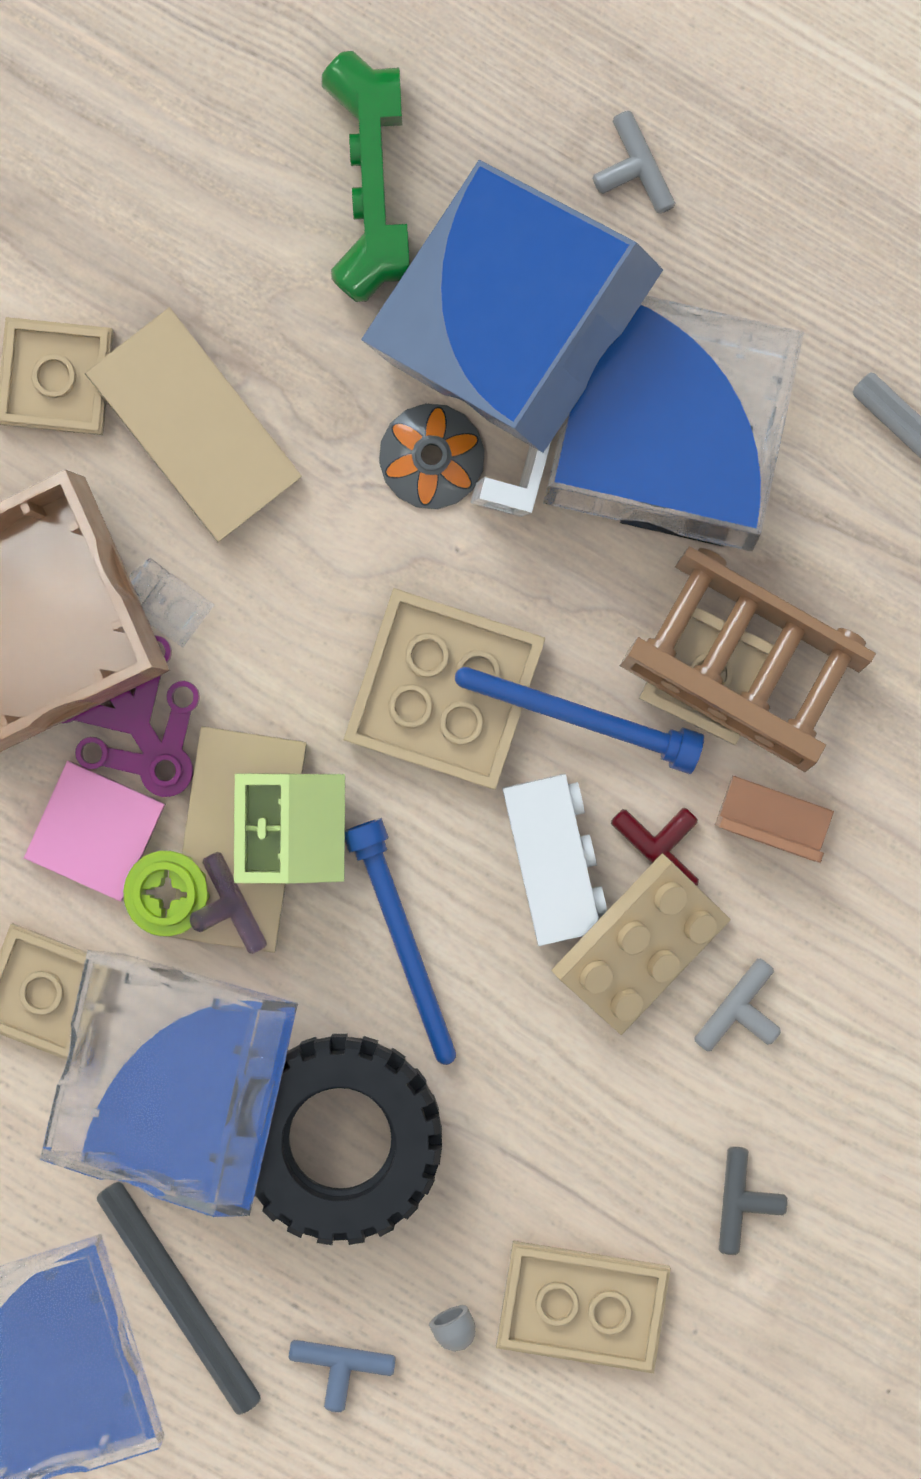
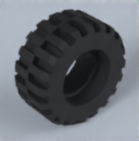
M348 1033L332 1034L331 1037L320 1039L313 1037L301 1041L300 1045L282 1052L250 1195L252 1198L255 1196L263 1205L262 1212L273 1222L278 1219L288 1226L287 1232L299 1238L305 1234L317 1238V1243L333 1245V1241L348 1240V1244L353 1245L364 1243L366 1237L377 1233L381 1237L393 1231L395 1224L403 1218L408 1220L418 1209L419 1203L425 1194H429L435 1181L442 1152V1125L434 1094L432 1095L426 1084L427 1080L419 1069H414L405 1060L406 1056L396 1049L392 1048L390 1050L378 1044L379 1040L363 1036V1039L348 1037ZM329 1089H350L368 1096L381 1108L390 1127L391 1146L385 1163L372 1178L354 1187L332 1188L313 1181L299 1168L291 1151L290 1128L295 1114L309 1098Z

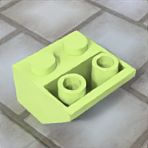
M235 774L234 883L344 882L345 774Z

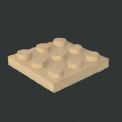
M393 588L343 740L496 790L522 708L459 687L455 682V674L458 669L469 667L530 687L545 637Z

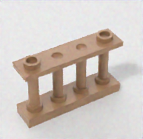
M689 546L675 566V568L689 575V578L655 639L649 638L645 641L638 637L627 651L620 667L801 771H808L818 762L826 747V744L815 738L817 733L814 727L845 670L849 667L860 673L872 662L876 653L866 648V641L855 632L845 628L835 630L727 568L726 560L719 554L706 548H699L697 551ZM710 587L733 600L736 604L702 665H695L692 668L675 658L677 653L674 647L705 591ZM757 614L780 627L782 631L749 691L742 692L739 695L722 685L723 679L720 675L753 615ZM802 640L829 657L795 719H788L786 722L769 712L770 706L767 701Z

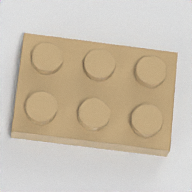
M662 853L551 971L602 1019L622 1035L731 919Z

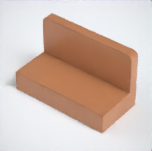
M732 775L715 826L821 863L824 853L820 852L834 811Z

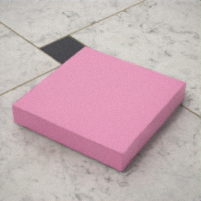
M67 761L24 859L118 901H123L126 877L134 864L143 857L166 804L74 762Z

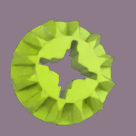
M171 850L157 851L142 857L131 868L124 884V903L129 916L137 926L153 935L174 936L187 932L203 918V912L210 897L205 880L206 874L200 870L191 857ZM169 870L172 887L180 889L181 892H187V897L172 900L166 915V908H163V899L157 898L153 894H146V890H153L155 887L164 886Z

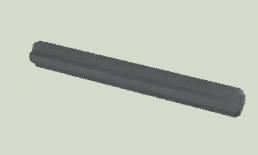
M116 1182L102 1190L97 1196V1202L235 1413L241 1415L254 1408L261 1399L259 1392L124 1185Z

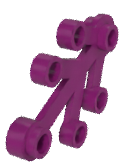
M155 635L156 640L162 643L165 648L164 658L166 663H168L172 656L171 645L165 638ZM161 675L137 686L134 696L129 690L110 699L115 708L98 705L62 722L66 724L78 721L131 734L143 753L109 748L102 739L88 737L78 743L75 751L78 763L84 768L97 769L104 766L140 775L145 788L160 797H171L180 794L188 787L192 780L193 764L188 754L183 750L191 711L198 706L200 693L197 687L190 682L178 681L172 684L167 691V702L171 712L162 742L150 724ZM180 687H188L193 693L192 703L184 708L177 706L174 701V693ZM91 742L98 744L102 750V757L96 763L87 762L83 756L84 747ZM163 760L171 761L176 768L175 776L169 781L161 780L156 774V767Z

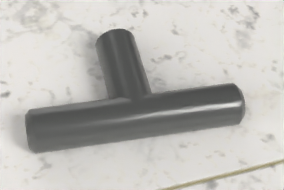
M730 1147L727 1149L718 1249L722 1254L737 1255L740 1252L743 1212L781 1216L787 1212V1197L785 1194L745 1191L749 1151L743 1147Z

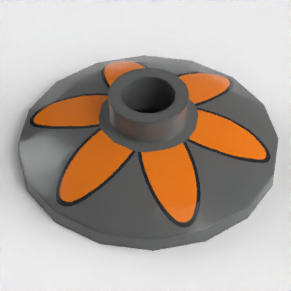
M426 403L405 410L389 424L381 440L379 464L385 483L399 499L417 508L441 509L458 503L474 489L476 482H478L483 472L485 450L479 431L465 414L447 405ZM435 445L441 450L442 458L437 464L429 465L422 460L421 453L426 446Z

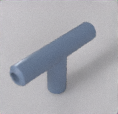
M300 1340L291 1341L288 1357L290 1361L330 1367L324 1407L331 1412H342L345 1410L351 1370L392 1376L396 1357L390 1354Z

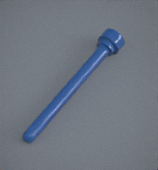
M462 667L455 674V682L461 688L660 753L661 760L669 762V768L692 774L699 761L704 744V734L684 727L680 731L671 729L668 733L469 667Z
M382 818L374 819L345 830V843L349 853L355 852L357 860L364 861L435 1058L440 1064L449 1065L456 1058V1050L383 852L388 850L384 841L389 838Z

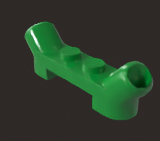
M344 51L339 53L326 67L321 76L322 88L359 120V133L349 134L351 166H361L362 187H352L353 219H364V233L331 269V279L355 302H367L384 282L400 281L410 266L407 224L386 225L381 126L402 125L399 67L373 69L354 51Z

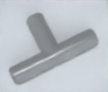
M624 111L613 118V123L629 158L594 174L593 181L598 192L604 194L639 177L656 213L662 214L674 208L675 201L631 111Z
M761 958L757 959L695 1036V1042L707 1052L712 1051L735 1020H737L767 1045L772 1044L781 1033L780 1027L749 1003L774 973V969Z

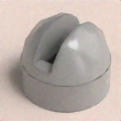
M465 1305L449 1308L435 1316L429 1323L436 1341L444 1349L450 1351L465 1350L471 1345L475 1337V1322L468 1307Z

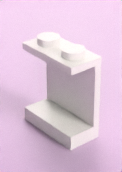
M550 444L544 453L529 446L519 486L484 477L476 482L471 503L519 517L532 513Z

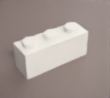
M560 774L503 787L502 790L538 946L584 936L607 912V906L602 886L592 888L587 868L596 866L597 863L590 834L580 836L575 815L585 813L578 782L568 784L566 774Z

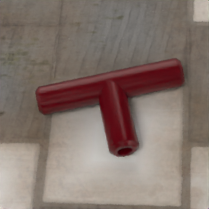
M682 808L655 837L626 809H622L611 820V825L651 863L663 853L696 886L699 884V879L670 852L698 823V819L687 808Z

